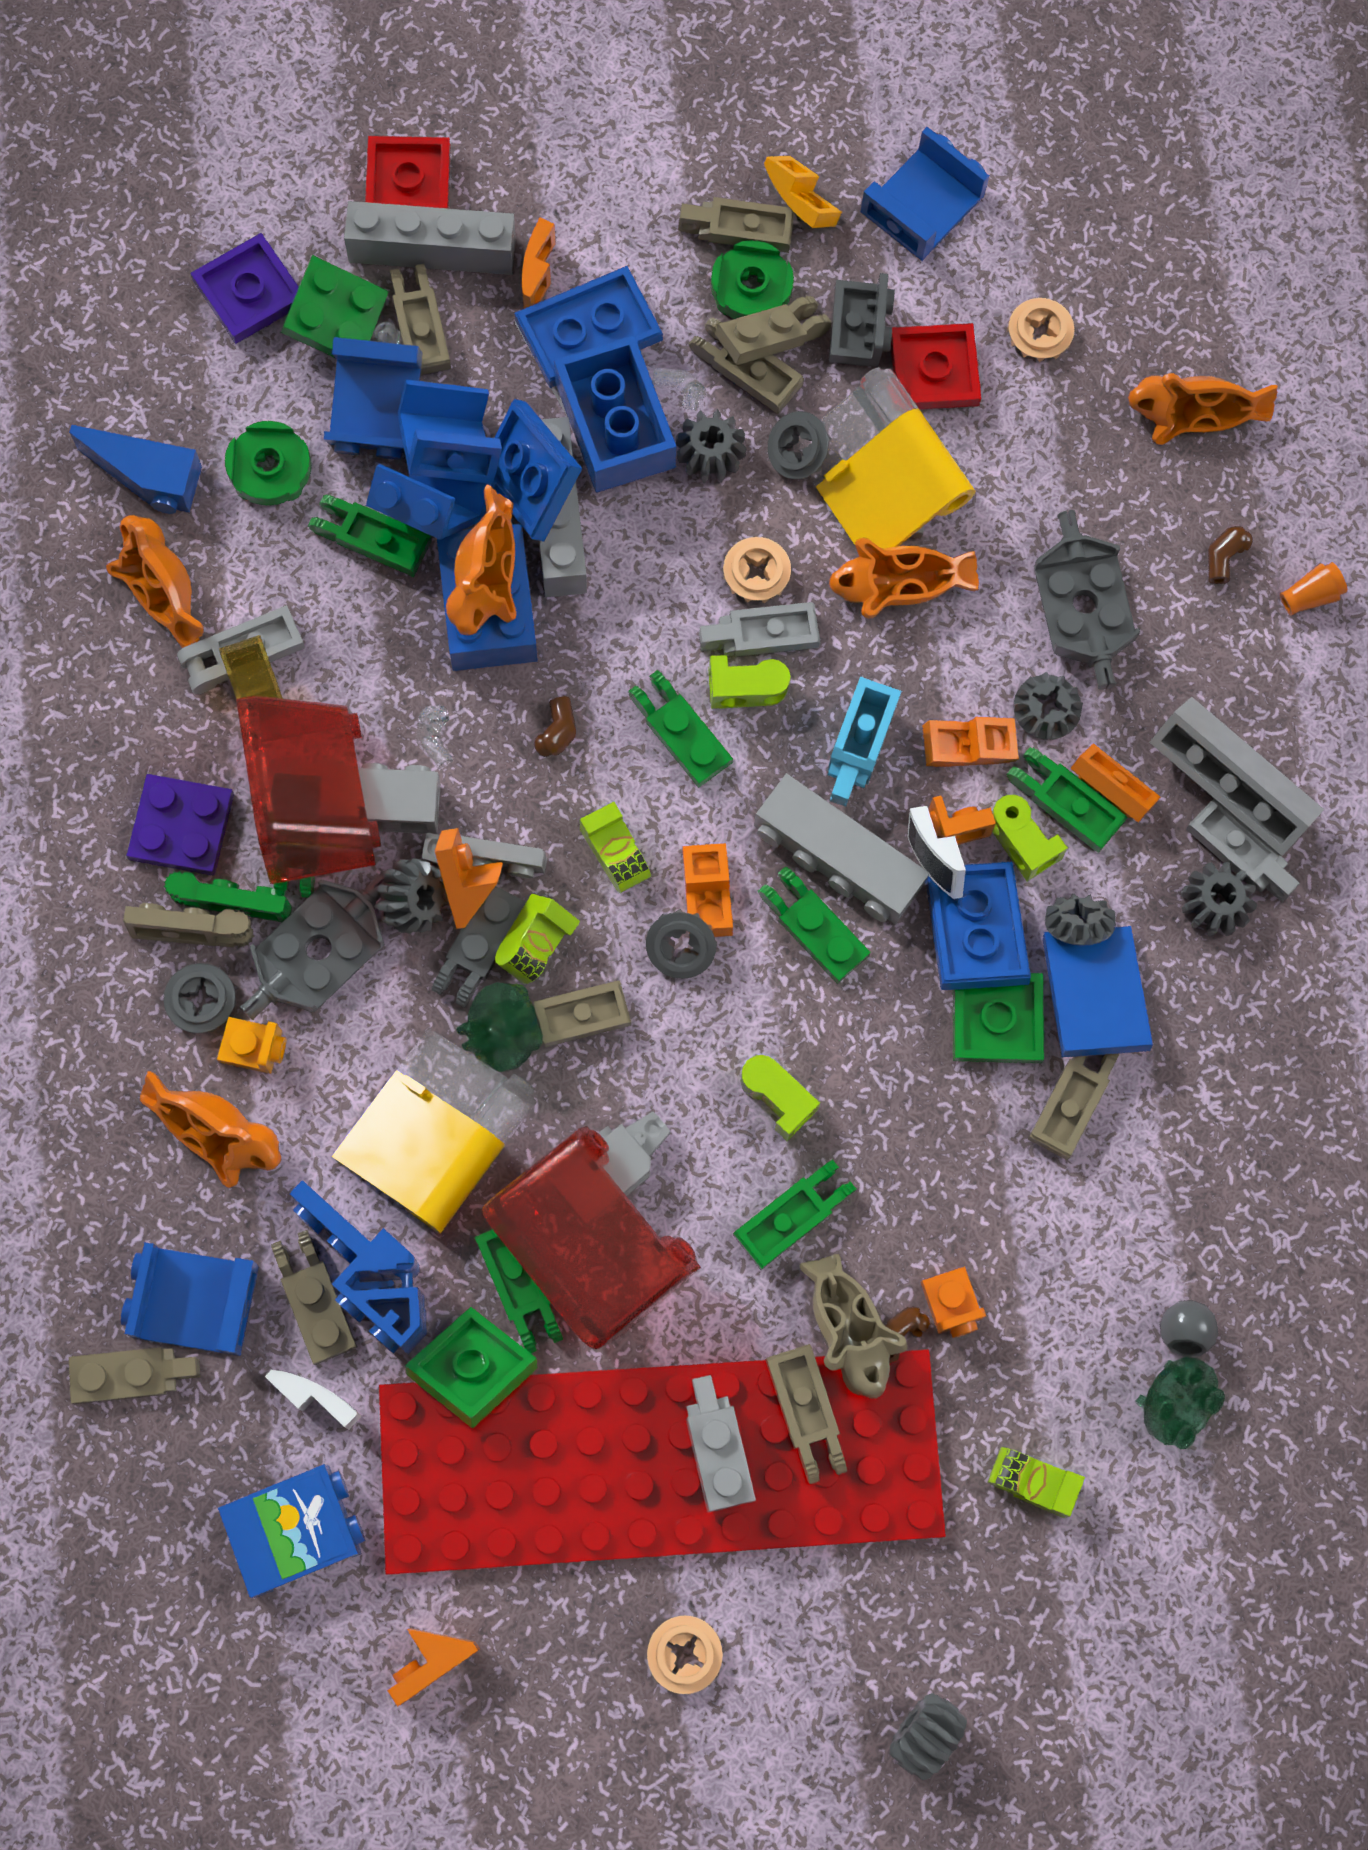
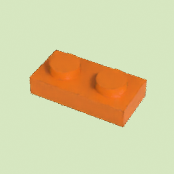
M1094 743L1079 756L1070 768L1078 775V778L1093 790L1099 791L1108 798L1112 805L1124 813L1126 817L1133 818L1138 823L1161 798V796Z

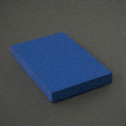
M628 266L514 313L515 321L549 388L556 386L554 373L555 359L635 335L640 350L663 341V333Z
M514 399L494 437L500 439L502 446L494 478L497 481L494 490H496L497 494H501L513 502L512 514L529 536L534 540L544 542L582 468L529 404L525 401Z
M1013 862L964 865L966 871L963 896L957 899H953L928 877L926 888L941 990L1029 985L1031 975Z
M1131 926L1115 927V931L1108 939L1093 945L1065 943L1052 936L1049 932H1044L1042 941L1062 1058L1151 1051L1153 1042Z

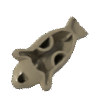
M839 1254L822 1258L819 1261L813 1260L801 1263V1271L815 1282L813 1310L823 1340L828 1347L824 1358L825 1366L830 1370L841 1369L843 1381L852 1393L871 1399L880 1397L885 1391L889 1377L890 1355L907 1350L905 1337L884 1326L880 1314L866 1290L856 1280L842 1271Z

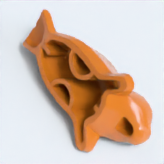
M1168 373L1163 377L1150 376L1144 378L1129 393L1128 401L1131 408L1156 423L1152 440L1158 445H1163L1184 432L1222 431L1233 428L1250 419L1265 422L1271 421L1275 407L1274 401L1278 393V385H1270L1251 392L1221 378L1193 376L1181 379L1174 373Z
M486 485L484 489L487 513L465 536L457 551L454 569L456 587L451 592L446 603L449 620L456 626L460 634L466 636L475 634L492 615H497L507 623L516 618V608L511 594L515 561V540L511 522L513 502L501 494H497L496 490L490 485Z
M135 515L124 517L120 522L123 548L119 554V559L106 565L108 573L113 577L122 579L128 585L147 613L157 622L167 627L182 648L198 642L204 633V626L200 621L191 616L192 589L186 568L180 559L165 546L164 533L155 521Z
M866 537L859 538L855 542L859 557L843 564L829 579L831 590L841 598L851 603L863 602L861 613L868 619L877 616L886 606L913 605L927 602L939 597L954 586L974 592L979 590L975 551H969L952 558L936 550L919 546L881 548Z
M147 1072L140 1101L158 1115L167 1129L181 1143L213 1167L224 1186L231 1188L237 1185L240 1170L243 1168L270 1171L280 1164L279 1141L272 1129L260 1123L249 1122L235 1106L220 1096L202 1091H170L155 1073Z

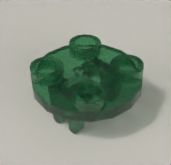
M496 982L485 986L475 996L468 1012L467 1022L456 1028L458 1034L468 1037V1040L462 1044V1048L465 1051L473 1052L476 1059L487 1069L498 1072H508L519 1068L530 1057L532 1051L540 1048L543 1040V1034L537 1022L535 1007L529 998L527 989L521 984Z
M1183 1357L1174 1362L1168 1360L1163 1366L1164 1369L1157 1375L1149 1388L1147 1397L1140 1394L1135 1400V1403L1144 1409V1424L1149 1435L1164 1445H1174L1179 1449L1189 1448L1194 1443L1196 1435L1206 1426L1210 1417L1219 1412L1224 1404L1225 1394L1223 1390L1218 1388V1379L1214 1369L1197 1357Z

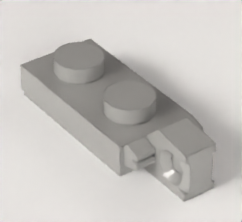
M812 602L730 611L729 615L719 617V624L700 626L699 641L701 651L723 649L724 655H735V657L819 648L820 636L815 605Z
M1215 798L1187 826L1186 830L1222 862H1230L1231 870L1236 874L1241 870L1246 871L1244 881L1247 884L1255 885L1256 890L1259 892L1266 888L1283 902L1299 885V882L1284 869L1288 864L1287 861Z
M427 833L422 859L438 865L434 851L440 835ZM461 836L462 843H468L471 848L473 866L502 862V867H507V874L512 876L533 878L534 872L545 874L547 857L543 849Z

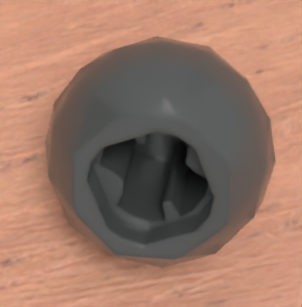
M1194 1300L1178 1301L1163 1314L1159 1324L1163 1343L1171 1352L1185 1357L1201 1356L1208 1352L1216 1343L1219 1334L1215 1315L1205 1304Z

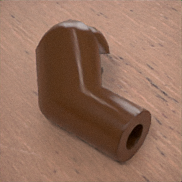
M1234 526L1227 528L1210 544L1208 549L1209 583H1228L1230 581V558L1237 552L1243 553L1244 550L1248 551L1251 548L1253 537L1243 527Z
M567 696L557 697L549 701L553 723L544 731V734L538 735L534 742L537 753L542 757L561 754L575 739L576 725L571 701Z
M912 1306L904 1308L885 1323L884 1326L904 1337L909 1332L913 1337L918 1338L922 1337V1331L926 1332L928 1330L930 1319L927 1315L920 1313L918 1307ZM900 1353L890 1355L889 1363L897 1361Z

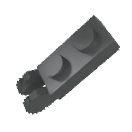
M495 886L467 926L461 929L445 957L446 962L434 980L432 991L439 995L443 994L449 987L457 968L463 969L470 973V975L457 993L456 1004L465 1008L481 981H485L496 963V952L526 901Z

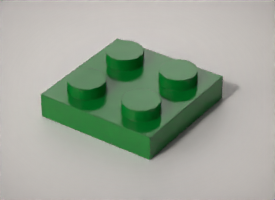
M312 255L280 333L334 357L332 355L334 337L370 341L389 291Z
M1030 973L1029 985L953 990V1061L1041 1064L1044 1061L1043 973Z
M470 1307L405 1365L409 1378L468 1426L474 1428L527 1379L538 1366L535 1356Z

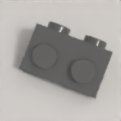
M880 273L877 284L836 280L829 362L878 367L882 352L890 351L892 327L885 326L886 314L892 315L895 289H888V274Z

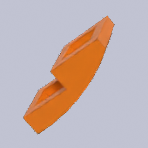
M541 217L533 229L524 256L522 268L524 309L539 303L551 284L550 264L545 261L556 244L555 224Z
M976 716L969 722L929 720L922 725L926 766L951 767L1016 762L1019 759L1015 718Z
M726 843L682 846L687 913H698L707 925H712L714 937L733 936Z

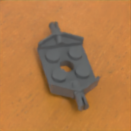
M1066 510L1057 515L1063 535L1061 541L1040 556L1034 565L1053 653L1058 656L1087 663L1089 668L1094 667L1098 689L1104 690L1106 686L1107 689L1116 686L1111 666L1112 658L1132 644L1140 634V628L1135 629L1117 557L1120 545L1082 535L1079 532L1075 510H1069L1068 514ZM1081 595L1087 596L1094 601L1095 610L1088 614L1081 613L1075 609L1073 599Z
M381 873L364 890L361 889L359 891L321 879L318 882L320 887L257 947L254 944L250 946L261 985L258 987L259 990L240 1006L249 1018L255 1020L254 1018L271 1002L274 1005L280 1002L309 1012L317 1011L385 945L374 911L376 909L374 907L376 902L381 898V894L374 888L384 884ZM318 938L326 939L332 945L330 954L322 960H314L307 955L309 944Z

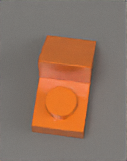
M459 828L441 831L434 852L456 929L467 926L495 888L503 863L497 862L473 866L471 848L468 843H462Z
M407 1629L427 1663L420 1666L415 1659L392 1675L397 1684L387 1691L397 1707L479 1651L480 1648L477 1643L467 1639L424 1630Z

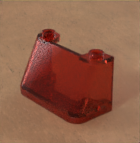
M263 696L237 698V709L255 826L270 884L375 866L373 848L382 847L377 820L368 822L354 744V739L362 738L358 713L349 714L346 705Z
M584 1126L573 1132L484 1204L482 1212L490 1227L580 1340L593 1349H601L626 1334L701 1269V1266L695 1260L696 1255L693 1248L683 1238L677 1237L675 1239L671 1236L660 1238L603 1168L609 1162L607 1154L609 1146L598 1132L590 1130L588 1126Z

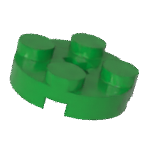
M754 240L735 244L733 250L728 251L724 256L722 253L713 265L711 292L718 310L724 315L737 319L785 304L788 305L793 291V269L789 262L787 265L786 261L780 256V251L773 245ZM749 275H756L757 282L763 283V285L756 287V289H750L742 284L741 281H747Z
M260 421L247 426L246 432L241 434L237 440L235 437L231 440L225 453V468L229 481L239 497L254 504L272 506L286 501H294L302 494V490L310 478L312 468L311 457L306 443L300 436L294 433L291 427L281 422ZM267 455H272L275 462L279 463L271 471H264L262 467H257L258 462H265Z

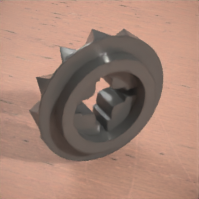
M804 411L791 412L778 420L771 430L767 447L768 456L774 469L790 479H807L813 473L820 472V466L825 459L830 457L828 443L832 438L827 434L826 423L815 415ZM799 436L801 439L812 441L809 447L803 449L802 457L800 453L787 450L799 443Z
M1048 672L1035 677L1030 676L1018 688L1013 704L1014 714L1019 725L1030 735L1045 740L1058 739L1069 734L1078 724L1083 706L1077 687H1073L1067 682L1064 675L1057 677L1049 675ZM1054 692L1056 693L1055 706L1060 711L1052 709L1042 719L1040 716L1043 704L1037 700L1038 698L1046 700Z
M1072 893L1069 899L1056 898L1054 905L1047 907L1045 926L1052 936L1065 943L1093 945L1105 941L1115 931V911L1108 908L1107 901H1093L1091 894L1085 898H1079ZM1079 916H1082L1083 919H1086V923H1083V920L1080 919Z
M681 909L674 913L662 914L650 926L646 937V951L651 963L660 972L673 978H692L703 973L711 965L716 953L717 941L712 931V925H707L698 913H685ZM686 931L690 932L688 944L693 948L685 947L674 957L675 941L670 938L679 939Z
M197 963L180 969L171 977L164 992V1007L170 1020L178 1028L194 1035L204 1032L213 1033L217 1027L227 1022L233 1008L236 1006L235 987L224 971L210 964ZM203 982H205L204 986L207 996L218 1002L204 1004L197 1016L194 1003L182 997L198 995L199 990L202 989Z

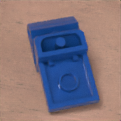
M302 1180L290 1193L298 1203L293 1211L316 1234L319 1235L323 1229L328 1231L331 1236L327 1239V1242L350 1264L332 1283L340 1292L335 1301L359 1323L365 1317L373 1322L375 1325L369 1332L393 1354L400 1347L409 1355L427 1335L425 1298L418 1287H413V1278H416L420 1273L419 1263L414 1255L384 1228L370 1242ZM392 1280H401V1287L395 1288V1283Z

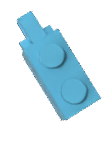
M860 677L827 770L828 776L837 778L831 794V802L846 807L853 786L856 785L864 788L866 784H869L901 694L900 690Z

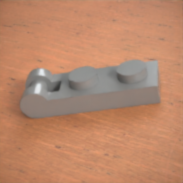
M283 606L179 650L177 657L181 667L187 668L191 676L188 679V683L194 694H202L212 690L217 684L234 678L225 655V651L252 641H258L266 664L304 649L303 640L288 606ZM214 655L218 664L206 669L203 661Z

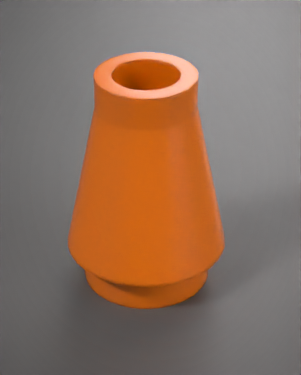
M1331 562L1327 565L1320 563L1289 589L1281 592L1280 599L1288 614L1292 616L1300 611L1340 601V596L1346 593L1348 588L1341 571L1335 563Z

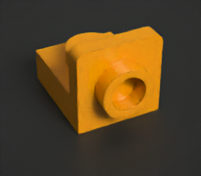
M228 1017L217 1060L219 1063L271 1074L274 1062L280 1064L283 1060L287 1039L281 1036L282 1030L278 1023L268 1021L267 1025Z

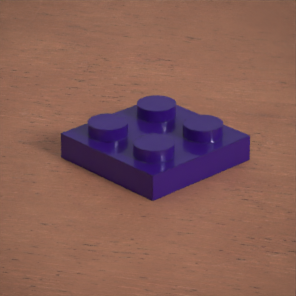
M262 233L190 273L194 284L235 344L286 316L299 287Z
M146 774L126 855L130 861L215 876L234 798L233 790Z

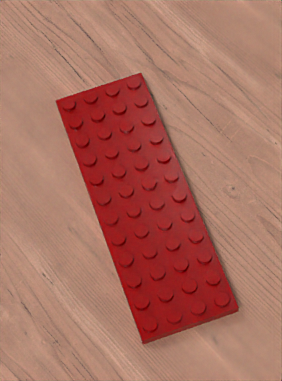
M929 1349L902 1352L897 1361L889 1363L890 1372L885 1391L880 1397L875 1399L852 1393L843 1381L841 1369L830 1370L824 1364L825 1356L815 1357L840 1433L837 1435L846 1463L847 1472L837 1475L835 1470L832 1469L825 1439L811 1443L809 1446L820 1472V1480L809 1484L805 1475L798 1448L794 1449L766 1360L530 1375L474 1428L468 1426L416 1382L380 1384L379 1405L385 1574L946 1537ZM711 1375L716 1398L728 1396L730 1407L734 1406L756 1500L708 1513L686 1421L688 1412L686 1406L697 1404L692 1379Z

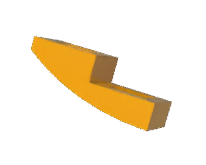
M791 156L766 157L764 166L768 176L792 211L812 228L836 227L842 211L813 191L819 176Z

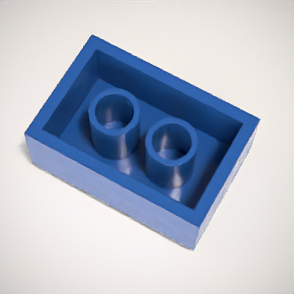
M635 335L554 360L555 384L596 493L676 468L677 446Z
M521 524L512 525L515 540V561L511 594L516 608V618L507 623L497 615H492L473 635L466 636L460 634L456 626L449 620L446 611L447 599L456 587L454 573L456 554L461 542L472 529L461 530L441 540L437 539L449 652L453 671L538 662Z

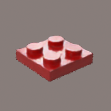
M368 136L365 202L449 209L450 137Z
M973 323L892 327L890 346L897 411L980 406L982 398Z

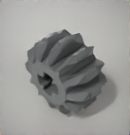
M718 409L714 411L712 418H707L700 410L696 415V422L689 419L683 422V432L676 435V446L680 448L677 451V460L679 463H687L686 473L688 476L701 471V480L705 483L709 479V474L715 473L716 478L722 483L726 476V470L736 474L739 470V460L745 458L747 448L742 444L745 441V432L743 429H735L736 420L734 416L722 421L721 412ZM708 443H714V449L707 448Z
M413 858L412 860L401 859L393 861L392 869L381 871L384 884L374 888L381 894V899L374 907L384 911L382 922L389 926H394V929L401 933L411 934L412 932L423 933L431 931L432 922L443 921L440 908L449 905V903L443 898V893L446 890L443 881H440L441 873L439 869L430 866V862H426L423 859Z
M1211 862L1205 864L1202 873L1193 871L1190 874L1188 880L1191 885L1184 886L1181 890V896L1189 900L1182 907V913H1195L1197 915L1191 923L1192 928H1197L1204 922L1207 923L1206 931L1208 936H1214L1219 928L1225 936H1230L1235 932V925L1244 928L1249 923L1250 919L1247 913H1252L1257 908V903L1248 898L1256 891V886L1242 884L1246 877V871L1241 870L1234 876L1231 874L1230 862L1223 863L1219 871ZM1219 893L1226 899L1220 905L1216 904L1212 899Z
M934 1693L926 1695L923 1700L918 1701L915 1708L908 1713L906 1719L900 1724V1728L893 1736V1742L890 1745V1755L898 1761L897 1764L911 1775L914 1774L922 1780L931 1778L933 1774L939 1772L945 1762H948L950 1755L957 1749L959 1741L964 1736L967 1718L959 1712L955 1705L945 1698L942 1699Z

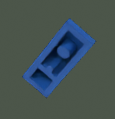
M71 425L69 433L77 449L138 497L150 504L155 510L167 514H174L177 510L190 513L202 469L195 449Z

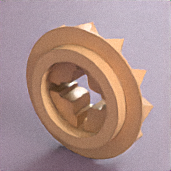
M1034 298L1021 303L1013 311L1007 331L1011 337V346H1016L1022 352L1023 358L1029 355L1037 358L1040 363L1045 358L1053 357L1057 359L1062 352L1069 348L1074 336V322L1070 313L1058 302L1046 298ZM1046 320H1049L1047 335L1043 334L1040 338L1034 340L1033 327L1038 328Z
M763 537L746 538L736 543L728 551L723 566L724 580L729 585L732 594H738L747 603L751 600L766 603L770 598L781 595L790 580L791 563L785 550L776 542ZM747 562L749 564L752 563L755 567L767 563L764 570L767 581L759 576L746 580L750 570Z
M686 1615L677 1616L662 1623L652 1634L647 1650L648 1665L656 1681L667 1690L678 1694L695 1693L710 1685L720 1671L723 1658L722 1645L714 1629L705 1621ZM694 1635L697 1636L694 1642L693 1653L698 1657L697 1660L703 1663V1666L699 1667L696 1664L686 1663L674 1674L672 1671L676 1666L674 1663L677 1656L671 1652L672 1649L666 1646L669 1641L673 1645L684 1646L687 1641H691Z

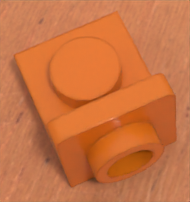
M941 795L932 798L928 809L937 839L955 836L957 845L990 837L996 825L991 807L979 811L975 806L966 807L954 812L952 818H949Z
M965 1267L920 1282L938 1334L950 1331L952 1338H956L979 1330L976 1322L985 1318L986 1313L984 1308H979Z

